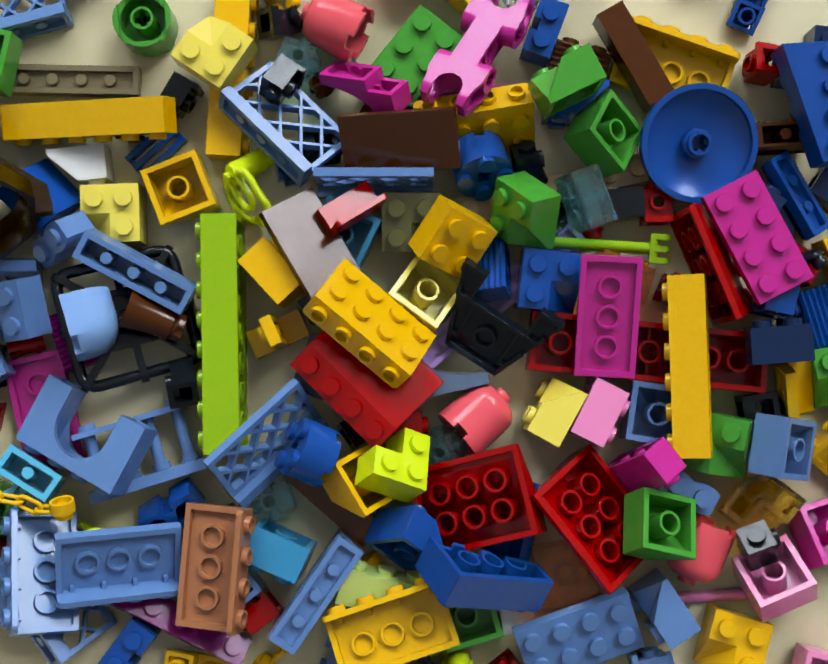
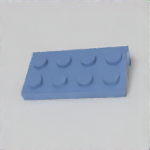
M10 508L6 516L2 517L1 534L7 536V547H2L1 564L2 566L7 565V577L2 578L1 594L2 597L7 596V609L2 610L1 624L2 628H7V637L75 633L80 630L79 608L75 610L59 609L57 607L55 591L54 533L77 531L76 511L74 512V517L67 521H56L55 517L48 514L35 516L26 511H18L17 508Z
M180 522L54 533L57 607L59 609L75 610L85 606H108L112 603L120 602L137 603L146 599H170L178 596L182 539Z
M625 586L614 590L609 595L605 593L512 627L524 664H602L609 659L629 654L645 647L629 593Z

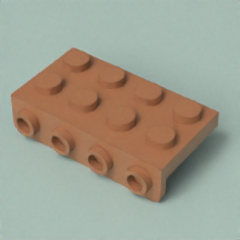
M197 502L186 503L175 626L226 632L228 636H235L243 632L248 619V613L245 610V599L250 591V580L247 579L248 566L251 565L253 559V549L250 547V541L256 526L253 508Z

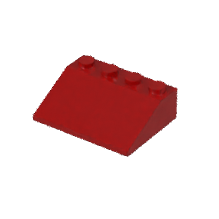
M694 203L674 215V222L670 225L690 273H705L707 276L708 316L712 325L738 320L753 311L751 307L752 297L746 288L743 289L739 279L741 275L734 262H732L728 250L703 204Z
M324 330L290 364L371 447L384 445L444 383L421 359L412 375L398 388H392Z
M518 443L428 465L427 490L412 500L413 504L424 507L427 510L426 513L437 520L442 543L448 547H451L453 542L465 545V550H471L547 532L544 514L531 498L536 489Z
M588 444L570 454L559 464L531 498L607 595H609L644 559L623 554L624 495L629 492L592 445Z

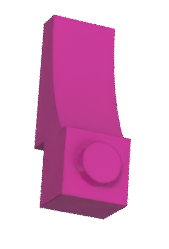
M335 60L318 74L321 85L330 86L355 96L370 106L372 112L404 110L412 103L408 81L384 77L381 66Z

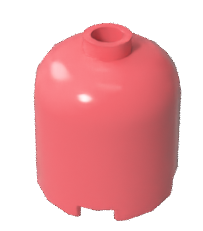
M312 0L311 3L305 4L301 12L303 34L308 42L315 47L345 62H352V58L357 59L368 41L369 36L364 33L367 24H373L375 13L373 9L352 0Z
M486 384L469 388L444 407L439 413L438 418L450 434L455 431L462 438L463 441L459 445L469 455L484 452L511 425L513 419L512 410L508 405L511 399L500 387L495 390L492 386Z
M696 513V559L666 560L667 565L678 574L677 579L685 584L694 586L695 582H712L718 578L736 538V531L729 526H726L725 530L714 526L715 520Z

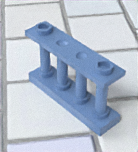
M169 400L164 401L166 407L134 416V418L157 430L153 417L171 412L184 457H181L183 463L171 466L170 461H166L157 432L150 446L155 466H152L154 472L142 475L141 470H137L125 494L208 468L203 462L207 456L200 457L198 452L195 453L182 408L185 407L170 410ZM116 422L96 428L95 423L78 427V434L71 435L72 441L84 439L89 457L100 451L95 435L113 430ZM96 491L88 493L91 505L121 496L112 495L108 498Z

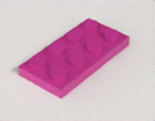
M757 170L700 199L756 305H761L814 277Z
M581 254L574 376L635 379L643 257Z
M57 349L7 361V363H11L17 373L6 380L18 431L49 374L64 377L70 381L69 373L64 370ZM76 411L70 425V440L76 452L82 457L87 458L84 439L72 441L71 435L78 434L77 428L81 427L78 412ZM21 442L22 449L25 450L23 448L25 444ZM28 452L51 468L59 469L47 463L48 457L43 454L35 455Z

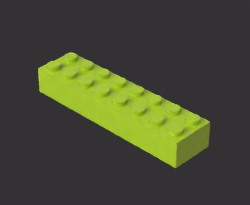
M237 213L200 214V222H196L195 225L196 239L200 240V251L196 252V267L201 269V281L196 283L197 299H201V311H197L196 322L197 328L201 329L202 340L197 341V356L202 358V370H198L197 385L198 388H202V400L198 401L197 411L198 417L202 418L203 430L198 432V447L203 448V455H210L248 420L247 336L245 334L246 270L237 261L245 254V221ZM248 435L242 439L241 446L248 445Z

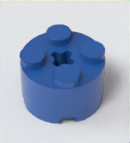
M483 131L484 135L477 136L472 132L460 137L461 168H451L458 191L465 196L474 197L480 202L487 201L492 197L496 177L513 173V167L502 138L491 131Z
M307 417L302 418L298 423L291 422L284 435L285 439H287L283 450H280L277 454L274 466L279 468L283 475L315 488L320 487L325 482L320 480L324 473L331 474L338 460L341 441L336 439L341 434L339 431Z

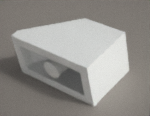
M104 143L45 149L46 156L84 185L115 183L111 149Z

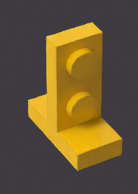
M299 309L278 318L270 314L258 319L261 326L245 332L257 359L310 336Z

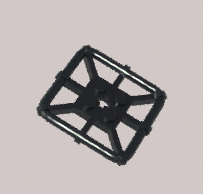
M169 245L152 246L136 250L149 258L159 257L157 262L162 265L167 261L170 269L183 275L180 261L173 251V247ZM82 263L66 267L57 273L54 272L50 277L52 281L51 293L62 329L59 331L60 337L65 340L74 376L81 386V390L85 393L89 391L102 392L142 381V383L149 382V378L170 373L168 364L192 360L193 365H195L197 362H202V358L197 356V341L202 340L200 330L197 328L193 310L195 303L194 299H192L187 310L184 312L188 315L186 328L192 347L181 341H173L168 337L165 340L148 333L118 327L119 333L115 344L108 352L100 355L90 374L87 375L84 362H78L58 295L64 294L63 287L70 291L84 289L68 279L98 271ZM113 279L116 290H112L110 293L119 326V317L123 315L132 289L123 287V284ZM161 340L188 356L146 367L140 345ZM133 348L138 370L96 380L112 352Z

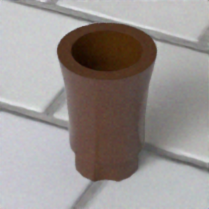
M132 290L118 327L148 333L165 340L168 337L178 342L185 328L188 315L185 313L179 315Z

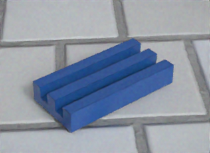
M178 130L176 134H167L166 140H160L136 162L135 160L157 141L149 140V137H146L125 159L141 175L140 170H143L142 167L174 137L178 140L148 167L170 159L188 141Z

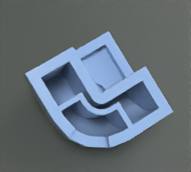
M89 287L58 295L78 362L92 359L108 352L115 344L119 333L118 318L109 287Z

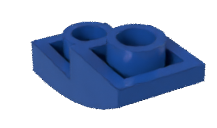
M735 0L726 25L753 36L766 9L764 7L768 0Z

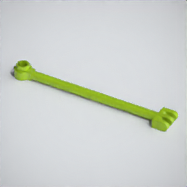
M651 233L650 242L555 237L553 248L649 254L648 264L669 265L670 258H659L658 253H670L671 247L659 246V241H671L672 235ZM506 242L507 245L511 246H523Z

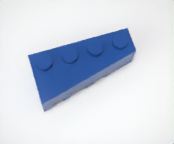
M828 41L781 44L770 55L773 63L778 67L780 73L779 80L782 89L786 90L790 102L789 109L792 117L795 116L800 130L798 135L810 168L828 167Z
M429 537L415 568L443 607L539 612L554 585L552 579L537 563L505 556L501 560L490 551L482 549L476 554L466 551L465 545L453 542L452 546L448 547L441 545L439 538Z

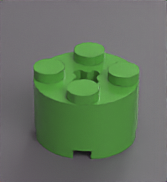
M122 0L119 5L116 4L112 15L114 29L133 53L144 57H155L173 49L178 34V23L165 0Z

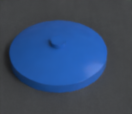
M694 83L678 87L662 96L652 106L643 121L639 136V155L643 169L654 186L667 196L683 202L702 203L700 200L702 197L751 172L758 152L757 125L752 112L745 102L727 88L710 83Z

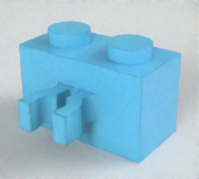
M10 444L0 458V475L13 482V485L3 493L16 494L21 487L22 489L18 495L30 493L41 501L49 503L51 499L55 498L68 479L25 450ZM14 506V507H13V508H17L18 511H21V509L18 508L17 506Z

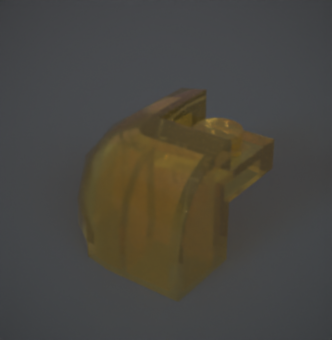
M754 474L738 482L717 507V510L739 528L764 519L769 529L774 528L776 530L781 522L789 524L806 500L775 477Z

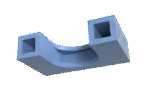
M49 374L15 438L25 444L23 448L35 455L43 454L48 457L47 463L59 469L66 468L71 471L70 476L82 483L90 482L95 485L94 491L108 498L112 495H125L158 431L134 417L120 415L102 449L93 456L82 457L72 446L70 425L86 393L81 390L80 386L68 379Z

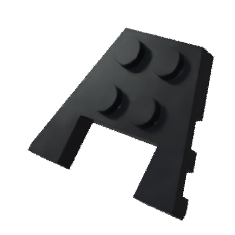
M468 257L465 259L461 267V277L457 285L456 300L451 313L445 344L495 376L522 358L529 350L544 343L551 335L560 332L564 328L566 321L543 307L529 329L523 328L475 296L490 271Z

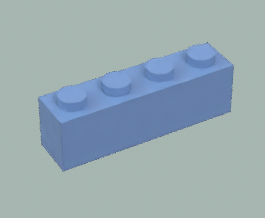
M95 228L85 230L72 255L74 259L179 315L187 310L196 293V282Z

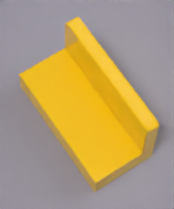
M811 361L775 363L776 392L784 405V412L781 416L800 419V414L814 410Z

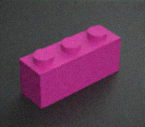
M664 436L620 454L608 465L629 493L642 487L656 490L662 486L669 488L680 479L678 474L687 466Z

